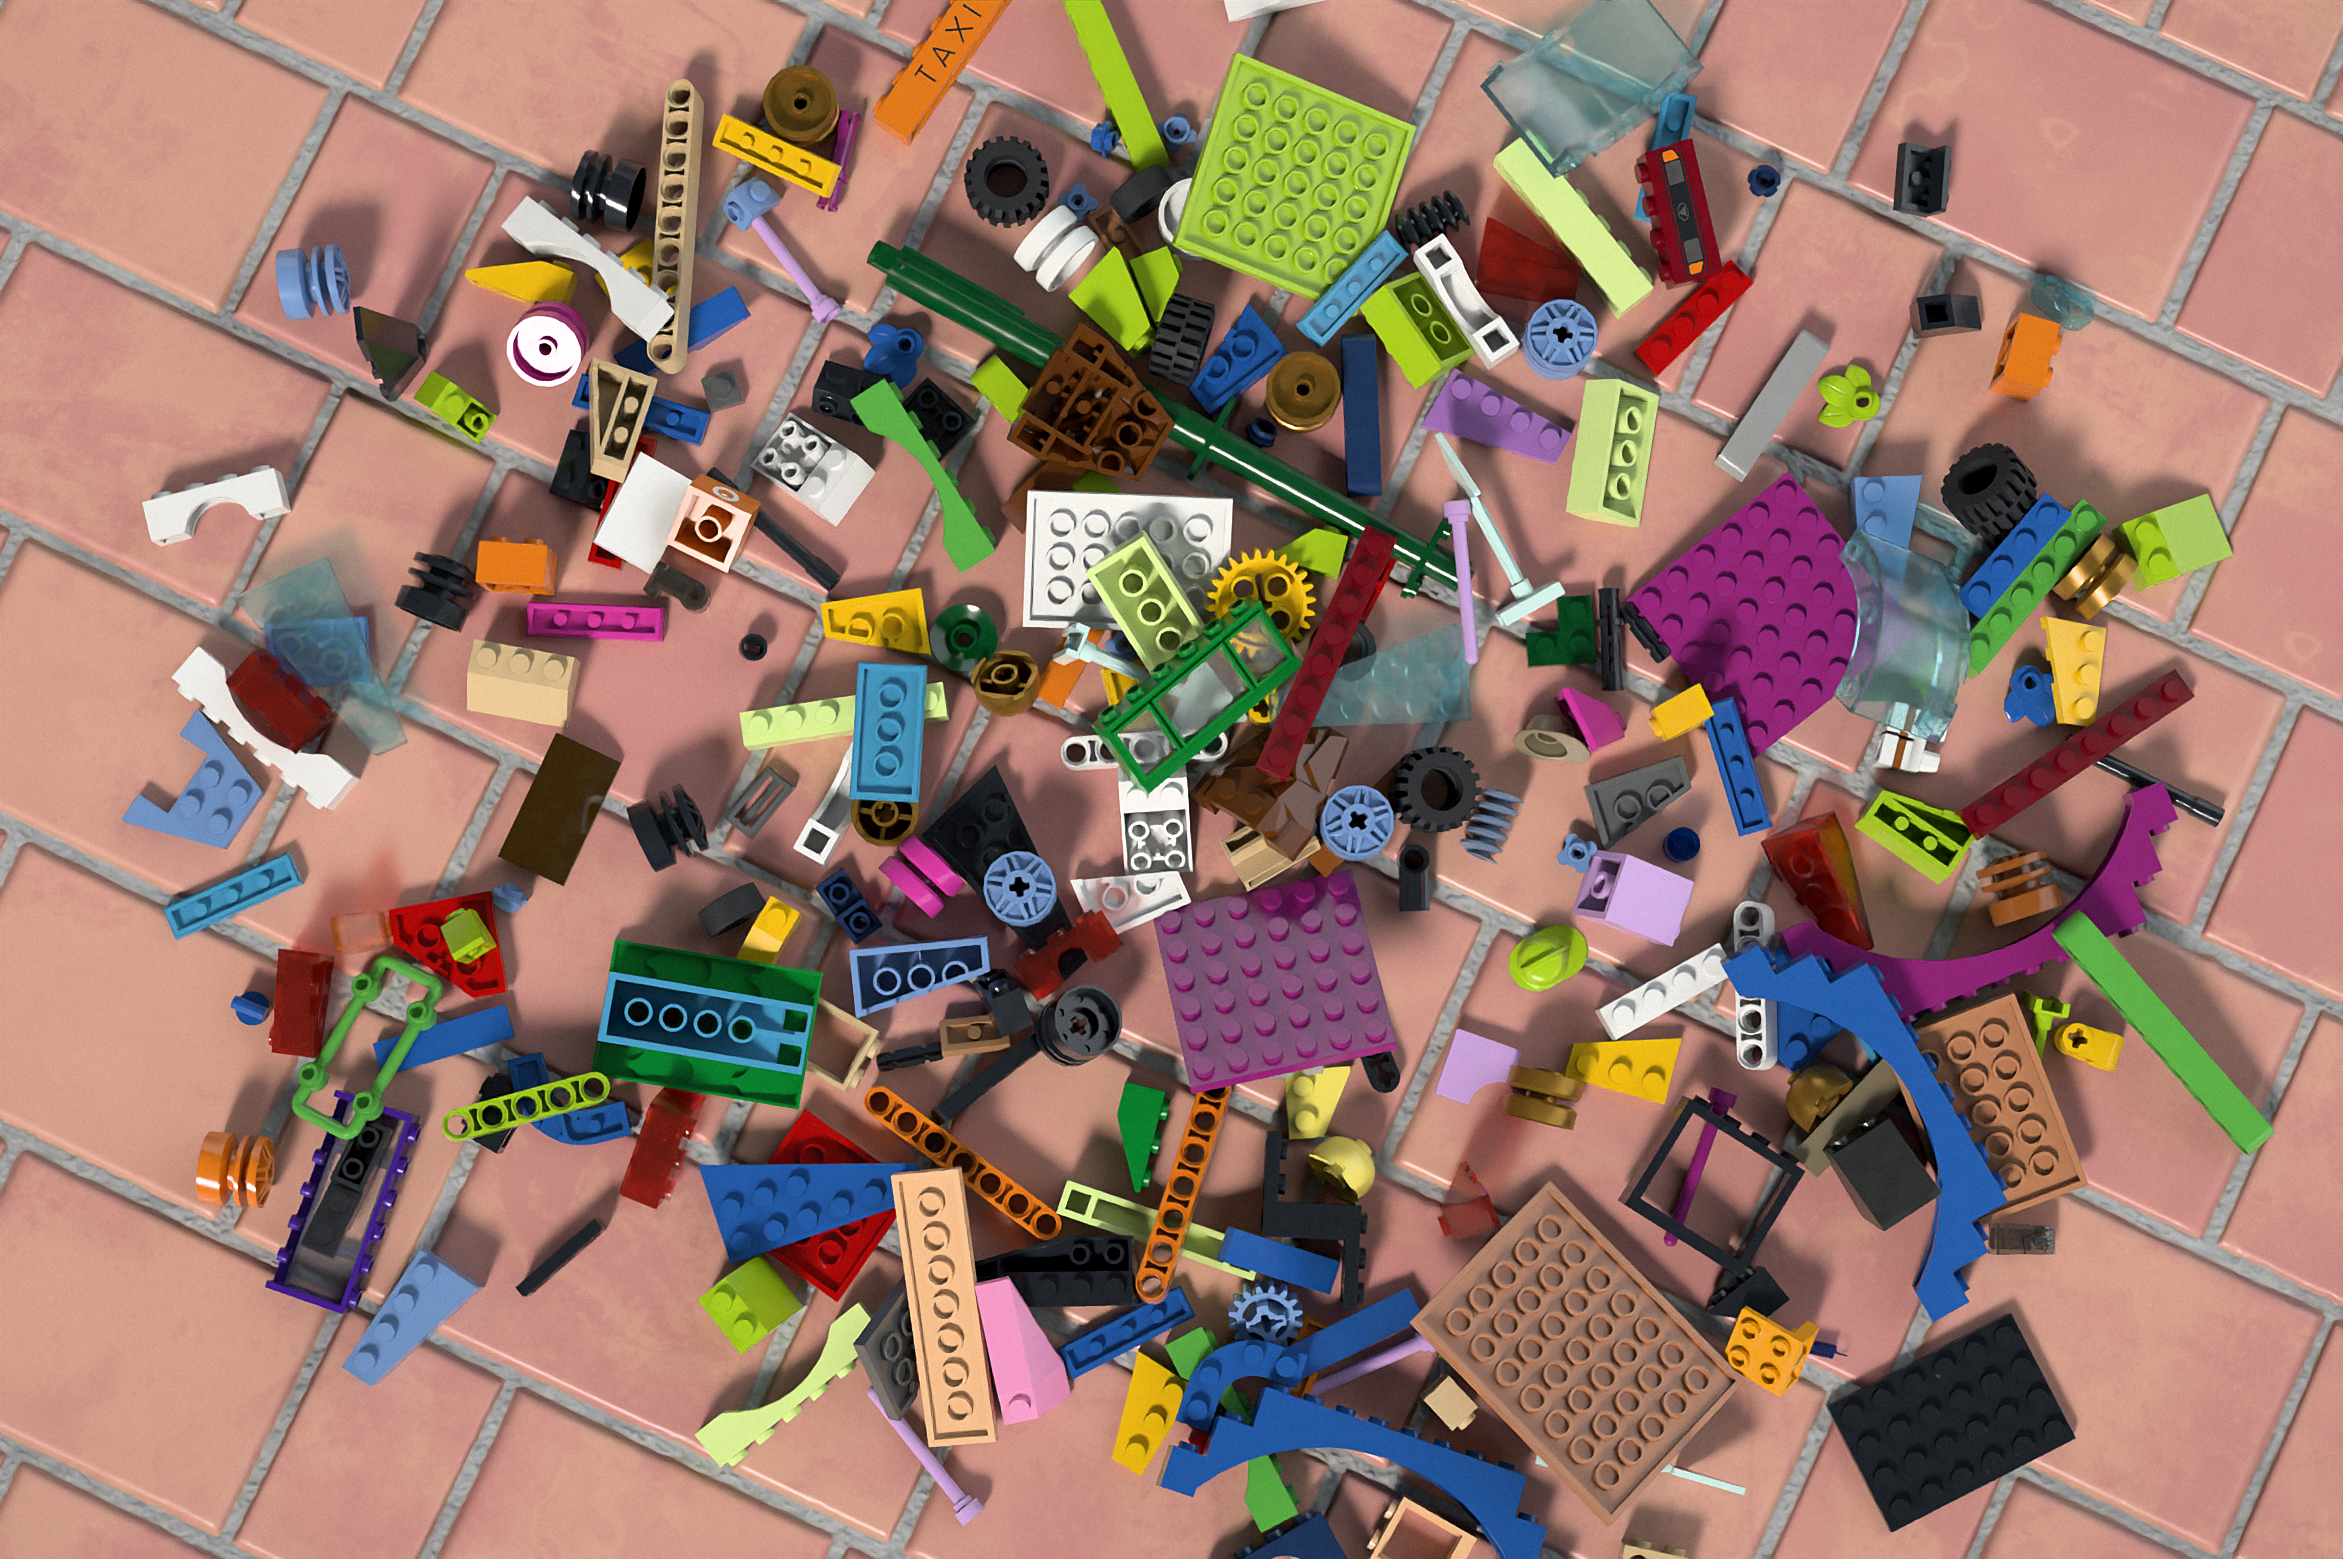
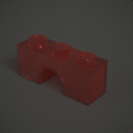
M1090 909L1075 919L1078 925L1066 932L1064 928H1061L1046 938L1049 944L1039 951L1032 947L1017 957L1020 963L1014 967L1037 1002H1040L1067 984L1059 971V960L1066 951L1081 949L1089 954L1096 965L1124 947L1123 942L1102 910L1095 914L1093 909Z

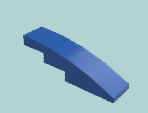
M735 286L690 309L687 354L693 350H701L751 316ZM674 318L666 322L664 327L671 325ZM642 337L614 355L619 366L647 376L659 369L647 355V341ZM672 349L665 351L661 359L669 357Z

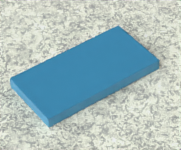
M858 662L850 799L919 803L927 665Z

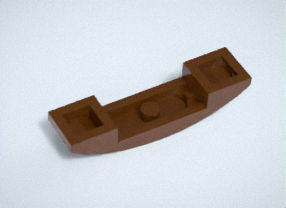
M1049 460L999 510L1023 535L1026 532L1028 490L1069 491L1091 469L1073 467L1065 463Z

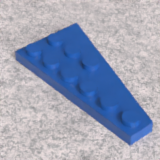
M918 1163L698 1165L731 1264L895 1208L891 1175L898 1172L920 1170Z

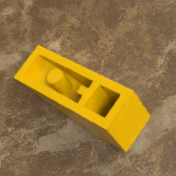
M553 260L552 264L544 261L467 269L464 275L473 285L530 305L547 300L562 302L569 306L579 280L574 272L571 271L572 267L557 260Z
M1699 683L1653 708L1649 712L1652 718L1648 719V723L1656 738L1661 736L1663 743L1700 727L1715 714Z
M770 896L753 924L736 959L775 965L804 915Z

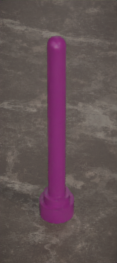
M1712 1086L1707 1100L1710 1101L1709 1103L1713 1105L1710 1111L1719 1117H1722L1724 1113L1728 1114L1729 1108L1733 1109L1737 1099L1736 1095ZM1708 1122L1705 1123L1671 1217L1684 1225L1718 1131L1716 1127ZM1666 1231L1664 1236L1665 1245L1668 1247L1675 1246L1678 1238Z

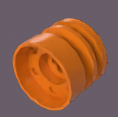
M209 1131L203 1141L198 1159L196 1188L200 1203L226 1205L233 1193L236 1206L245 1207L248 1203L250 1208H263L267 1202L274 1178L275 1151L272 1138L259 1136L256 1140L254 1135H245L238 1146V1139L235 1133Z

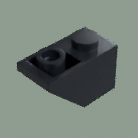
M1948 293L1917 297L1909 306L1914 339L1982 330L1977 296Z
M1004 968L1000 970L991 969L990 972L981 974V978L973 981L983 1006L994 1028L1001 1037L1034 1024L1020 986Z
M495 1073L493 1078L488 1076L479 1090V1094L482 1095L479 1102L512 1094L508 1077L502 1073ZM488 1107L483 1110L482 1119L488 1125H497L501 1121V1114L498 1109ZM464 1119L461 1121V1124L465 1125L461 1134L467 1130V1123ZM518 1126L476 1137L472 1140L496 1154H503Z
M1749 1265L1741 1277H1735L1738 1282L1729 1290L1724 1286L1710 1296L1709 1301L1711 1304L1705 1309L1712 1315L1738 1318L1741 1310L1748 1306L1768 1318L1790 1299L1764 1266L1758 1265L1754 1268L1752 1265Z

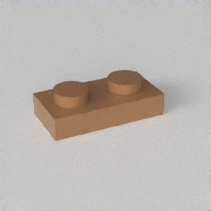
M988 1015L939 1020L943 1057L1011 1049L1010 1034L1001 1037Z

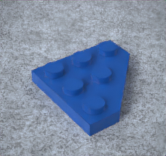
M1780 945L1775 949L1776 968L1787 962ZM1777 1001V1059L1793 1074L1798 1068L1802 1069L1844 1027L1826 1016L1787 1002Z

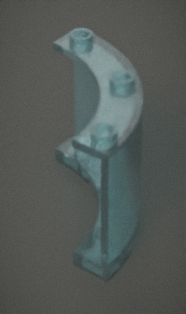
M1594 0L1561 29L1554 28L1545 34L1541 39L1542 42L1512 60L1507 62L1501 60L1495 63L1487 71L1489 77L1480 87L1555 179L1580 167L1583 163L1582 160L1589 153L1597 157L1622 140L1658 112L1654 107L1656 104H1659L1670 94L1672 97H1675L1705 68L1650 0Z
M1856 529L1839 555V559L1849 571L1856 591L1858 605L1857 632L1847 669L1833 695L1850 713L1939 744L1958 707L1954 700L1959 684H1965L1970 660V622L1967 607L1962 605L1959 596L1960 586L1953 574L1943 563Z

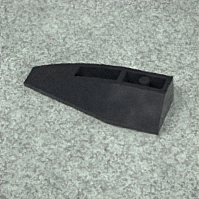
M1133 1235L1061 1237L975 1261L977 1283L1009 1276L1028 1307L1134 1306L1142 1304V1299L1136 1289V1278L1140 1269V1263Z

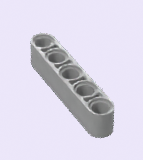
M1805 329L1801 330L1713 465L1739 482L1744 480L1827 355L1831 346Z

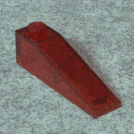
M1835 811L1804 819L1760 842L1776 876L1781 882L1783 880L1788 882L1797 893L1795 899L1801 906L1807 905L1818 919L1817 925L1822 931L1866 951L1872 950L1875 947L1849 843Z
M1467 1161L1457 1163L1439 1208L1442 1216L1437 1217L1444 1236L1451 1235L1452 1239L1457 1241L1501 1228L1502 1225L1489 1194L1481 1182L1477 1181L1476 1175L1471 1171Z

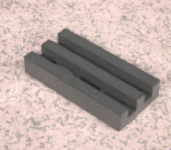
M767 766L726 815L725 819L749 839L753 840L794 791L795 787ZM771 776L774 779L773 783L739 822L736 819L738 814ZM782 785L784 789L749 830L746 827L778 787Z

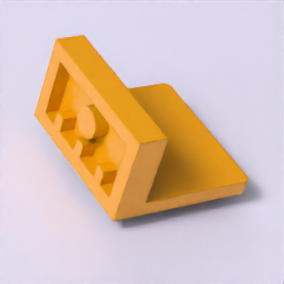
M1745 1306L1740 1312L1723 1358L1739 1374L1776 1396L1781 1397L1798 1382L1820 1327L1807 1320L1799 1329L1792 1328L1789 1331L1750 1307Z

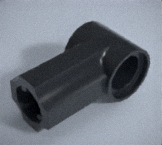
M1420 845L1404 846L1399 850L1396 857L1400 912L1430 910L1428 877L1430 858L1426 849ZM1409 850H1415L1421 855L1422 861L1417 869H1409L1404 863V856Z

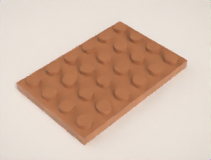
M2013 991L1914 1028L1920 1038V1041L1915 1043L1921 1055L1928 1052L1938 1069L1932 1074L1939 1085L1946 1082L1956 1099L1950 1103L1956 1114L1963 1111L1973 1130L1968 1132L1974 1144L1981 1141L1991 1158L1985 1162L1991 1173L1998 1171L2008 1187L2007 1190L2003 1191L2008 1202L1972 1221V1224L1979 1221L1983 1225L2089 1185ZM1894 1071L1935 1176V1163L1926 1125L1910 1091Z

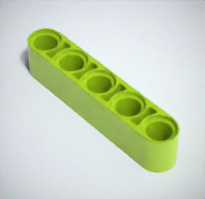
M589 1072L456 1108L444 1116L441 1123V1131L449 1141L462 1142L594 1106L608 1096L610 1083L602 1073ZM596 1080L601 1084L602 1093L599 1097L592 1098L585 1093L584 1084L586 1081ZM562 1089L567 1092L569 1101L566 1106L557 1107L552 1104L550 1100L552 1090ZM528 1098L533 1101L535 1111L532 1115L523 1116L518 1113L516 1103L519 1099ZM488 1107L498 1109L501 1114L500 1123L492 1126L486 1124L482 1119L483 1110ZM454 1116L462 1117L467 1123L466 1132L461 1135L451 1133L448 1129L449 1119Z

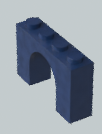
M1308 1509L1293 1519L1296 1524L1288 1529L1283 1530L1279 1526L1263 1536L1265 1542L1253 1548L1251 1544H1248L1233 1553L1235 1559H1272L1279 1556H1292L1299 1559L1348 1558L1322 1512L1319 1510L1313 1513L1312 1509Z

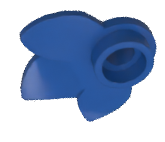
M890 324L878 325L867 333L870 341L875 346L865 356L863 369L865 372L875 375H885L888 373L891 383L894 381L900 390L906 387L917 374L916 360L923 353L924 340L921 334L914 329L903 328L898 330ZM905 339H909L911 342V347L908 351L902 349V342Z
M2021 665L2013 671L2010 677L2011 691L2004 699V711L2010 723L2017 722L2026 716L2037 726L2048 728L2051 725L2056 712L2051 683L2054 680L2052 673H2042L2037 667L2032 665ZM2030 676L2032 683L2029 688H2026L2024 681Z

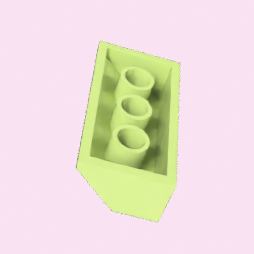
M1620 379L1586 380L1569 493L1567 495L1566 512L1587 520L1639 527L1659 396Z
M1145 530L1115 547L1085 571L1149 673L1158 664L1165 661L1168 662L1177 654V649L1183 643L1194 640L1203 633L1202 629L1205 626L1203 620Z

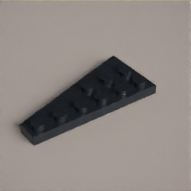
M996 764L922 834L929 844L985 902L986 899L983 892L984 877L993 862L1002 855L1014 851L1030 852L1039 857ZM1022 879L1016 880V886L1011 887L1010 891H1015L1018 897L1024 896V890L1029 889L1030 885H1025ZM1058 895L1050 914L1039 923L1027 927L1011 926L1006 923L1063 983L1088 960Z

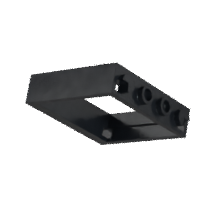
M1682 1095L1617 1201L1741 1277L1804 1175L1805 1170L1797 1166L1799 1159L1787 1151L1781 1149L1778 1154L1768 1148L1771 1141L1753 1131L1749 1136L1741 1131L1739 1128L1742 1123L1726 1113L1719 1117L1710 1110L1713 1105L1705 1099L1695 1095L1692 1100ZM1693 1113L1786 1171L1734 1257L1641 1199Z

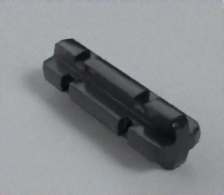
M1633 603L1627 604L1620 610V618L1624 619L1625 624L1628 623L1631 626L1629 628L1645 650L1648 648L1651 651L1649 655L1656 663H1661L1670 656L1671 650L1665 642L1660 643L1658 639L1661 637L1645 617L1640 618L1638 614L1641 612Z
M933 1042L926 1044L927 1047L919 1045L894 1050L895 1053L892 1054L890 1052L880 1053L876 1055L878 1070L885 1072L894 1070L893 1067L900 1069L924 1064L926 1060H930V1062L942 1060L944 1057L942 1055L941 1043Z

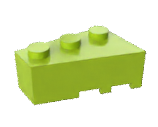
M1882 790L1871 799L1854 827L1939 885L1951 876L1975 838L1961 818L1955 815V812L1923 805V802Z

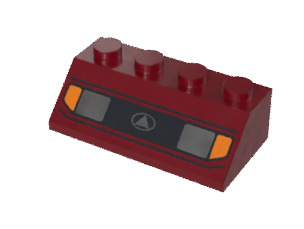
M1692 138L1641 155L1636 159L1637 164L1634 166V172L1638 184H1642L1645 197L1642 198V207L1646 217H1650L1652 225L1650 241L1652 247L1658 251L1660 259L1658 275L1661 282H1665L1666 289L1669 290L1705 282L1723 272Z

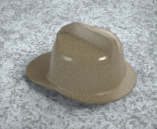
M1552 714L1536 715L1530 720L1526 730L1518 732L1513 739L1515 747L1521 753L1539 760L1585 763L1591 757L1590 750L1582 742L1574 738V726L1570 720L1563 716Z

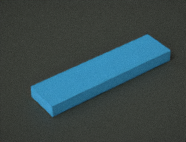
M1667 89L1664 90L1650 151L1688 139L1698 97ZM1641 184L1633 219L1651 223L1650 217H1646L1643 211L1642 198L1645 196Z
M1387 229L1382 231L1295 325L1317 349L1321 348L1409 253Z
M287 852L163 908V911L175 939L181 940L299 887L304 883L291 853Z

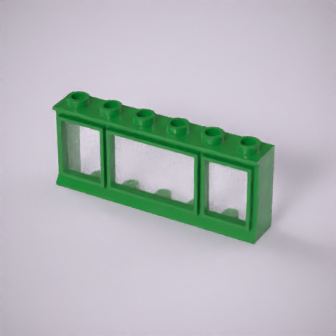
M1247 596L1235 600L1228 607L1229 611L1220 619H1214L1207 623L1202 629V634L1194 640L1183 643L1177 649V654L1168 662L1165 661L1155 666L1150 672L1151 676L1142 683H1137L1127 689L1122 700L1116 705L1104 708L1098 715L1099 719L1091 724L1136 789L1148 794L1151 793L1301 667L1302 662L1286 642L1261 605L1262 602L1260 600Z

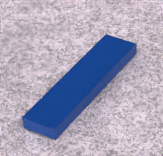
M582 373L571 405L588 412L589 375ZM653 396L642 429L701 447L711 414Z
M1734 696L1711 702L1710 706L1715 715L1704 724L1739 837L1772 828L1771 816Z
M500 1005L433 1025L428 1030L420 1031L396 1073L516 1038L507 1005ZM402 1035L373 1043L380 1071Z
M1229 1226L1227 1227L1217 1260L1329 1295L1340 1262Z
M1178 1285L1169 1290L1167 1297L1161 1303L1148 1304L1145 1302L1057 1349L1072 1379H1075L1196 1315L1181 1285Z
M1405 1288L1288 1346L1287 1348L1308 1355L1300 1380L1411 1326L1409 1321L1420 1309L1409 1288Z

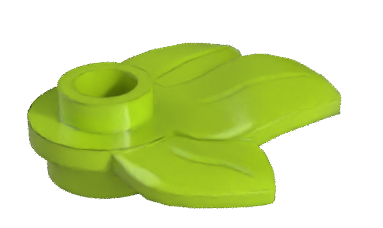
M1849 365L1845 372V377L1830 375L1817 382L1820 394L1829 403L1818 417L1819 421L1825 425L1843 428L1855 420H1870L1880 410V398L1877 392L1871 389V377L1865 369L1859 366ZM1861 398L1869 400V404L1864 408L1857 406V402Z

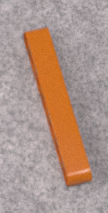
M876 1086L866 1093L864 1107L871 1116L942 1168L955 1167L954 1160L958 1154H969L972 1158L973 1166L968 1172L962 1173L963 1183L1030 1233L1042 1240H1050L1060 1233L1062 1219L1056 1213L1057 1211L895 1092L886 1087ZM878 1092H884L889 1097V1106L882 1112L875 1111L871 1104L873 1096ZM907 1112L913 1113L917 1119V1126L911 1132H905L899 1126L900 1117ZM935 1132L940 1133L945 1140L944 1148L937 1153L930 1151L926 1145L928 1136ZM993 1173L999 1177L1001 1184L997 1192L988 1193L983 1189L982 1179L986 1174ZM1014 1194H1022L1028 1200V1208L1022 1214H1017L1010 1209L1009 1201ZM1043 1214H1049L1056 1220V1228L1050 1234H1044L1038 1230L1037 1220Z
M1226 1086L1224 1093L1219 1097H1211L1207 1094V1091L1196 1094L1136 1278L1137 1292L1141 1299L1148 1304L1161 1303L1169 1293L1232 1098L1231 1086ZM1203 1115H1210L1215 1119V1123L1210 1129L1202 1130L1196 1126L1198 1118ZM1194 1147L1201 1148L1204 1151L1203 1158L1199 1162L1188 1161L1186 1153L1189 1149ZM1181 1180H1189L1194 1184L1192 1192L1187 1195L1176 1193L1175 1186ZM1173 1212L1181 1214L1183 1222L1180 1226L1169 1228L1164 1224L1168 1214ZM1167 1245L1171 1247L1172 1255L1168 1260L1158 1261L1154 1258V1251L1159 1246ZM1156 1278L1162 1282L1160 1291L1153 1295L1145 1293L1143 1291L1144 1283L1148 1279Z

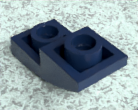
M840 868L815 886L816 891L855 945L883 926L843 868Z

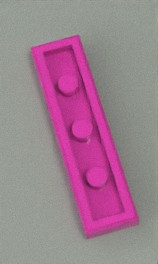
M528 602L526 636L663 642L665 609L663 607Z

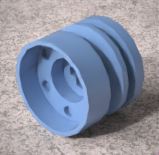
M337 243L326 245L325 252L320 245L314 246L311 253V262H309L302 248L279 250L277 252L276 277L278 291L284 313L289 321L312 319L315 316L316 302L325 317L331 316L333 309L339 315L349 313L351 304L350 275L341 248Z
M1557 299L1542 305L1534 312L1523 335L1522 352L1526 364L1535 374L1547 380L1562 381L1577 375L1585 368L1597 345L1598 329L1594 317L1584 306L1572 300ZM1559 330L1565 332L1566 339L1563 343L1557 341Z
M1365 785L1348 786L1337 791L1327 801L1320 817V835L1325 846L1335 856L1348 861H1363L1375 856L1389 841L1394 828V815L1388 800L1377 790ZM1352 814L1356 817L1362 815L1365 817L1366 820L1362 824L1363 830H1360L1359 827L1352 829L1349 826L1352 821Z
M1014 851L1002 855L991 864L984 877L983 892L987 905L1000 920L1011 926L1027 927L1039 923L1050 914L1056 903L1058 887L1051 868L1042 858L1030 852ZM1022 879L1025 885H1030L1029 889L1024 890V896L1018 897L1015 891H1010L1011 887L1016 886V880Z

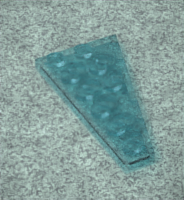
M326 556L232 597L374 755L379 756L408 743L329 558Z
M1461 620L1339 667L1312 727L1471 721L1469 666L1465 660ZM1292 686L1268 695L1270 729H1273Z

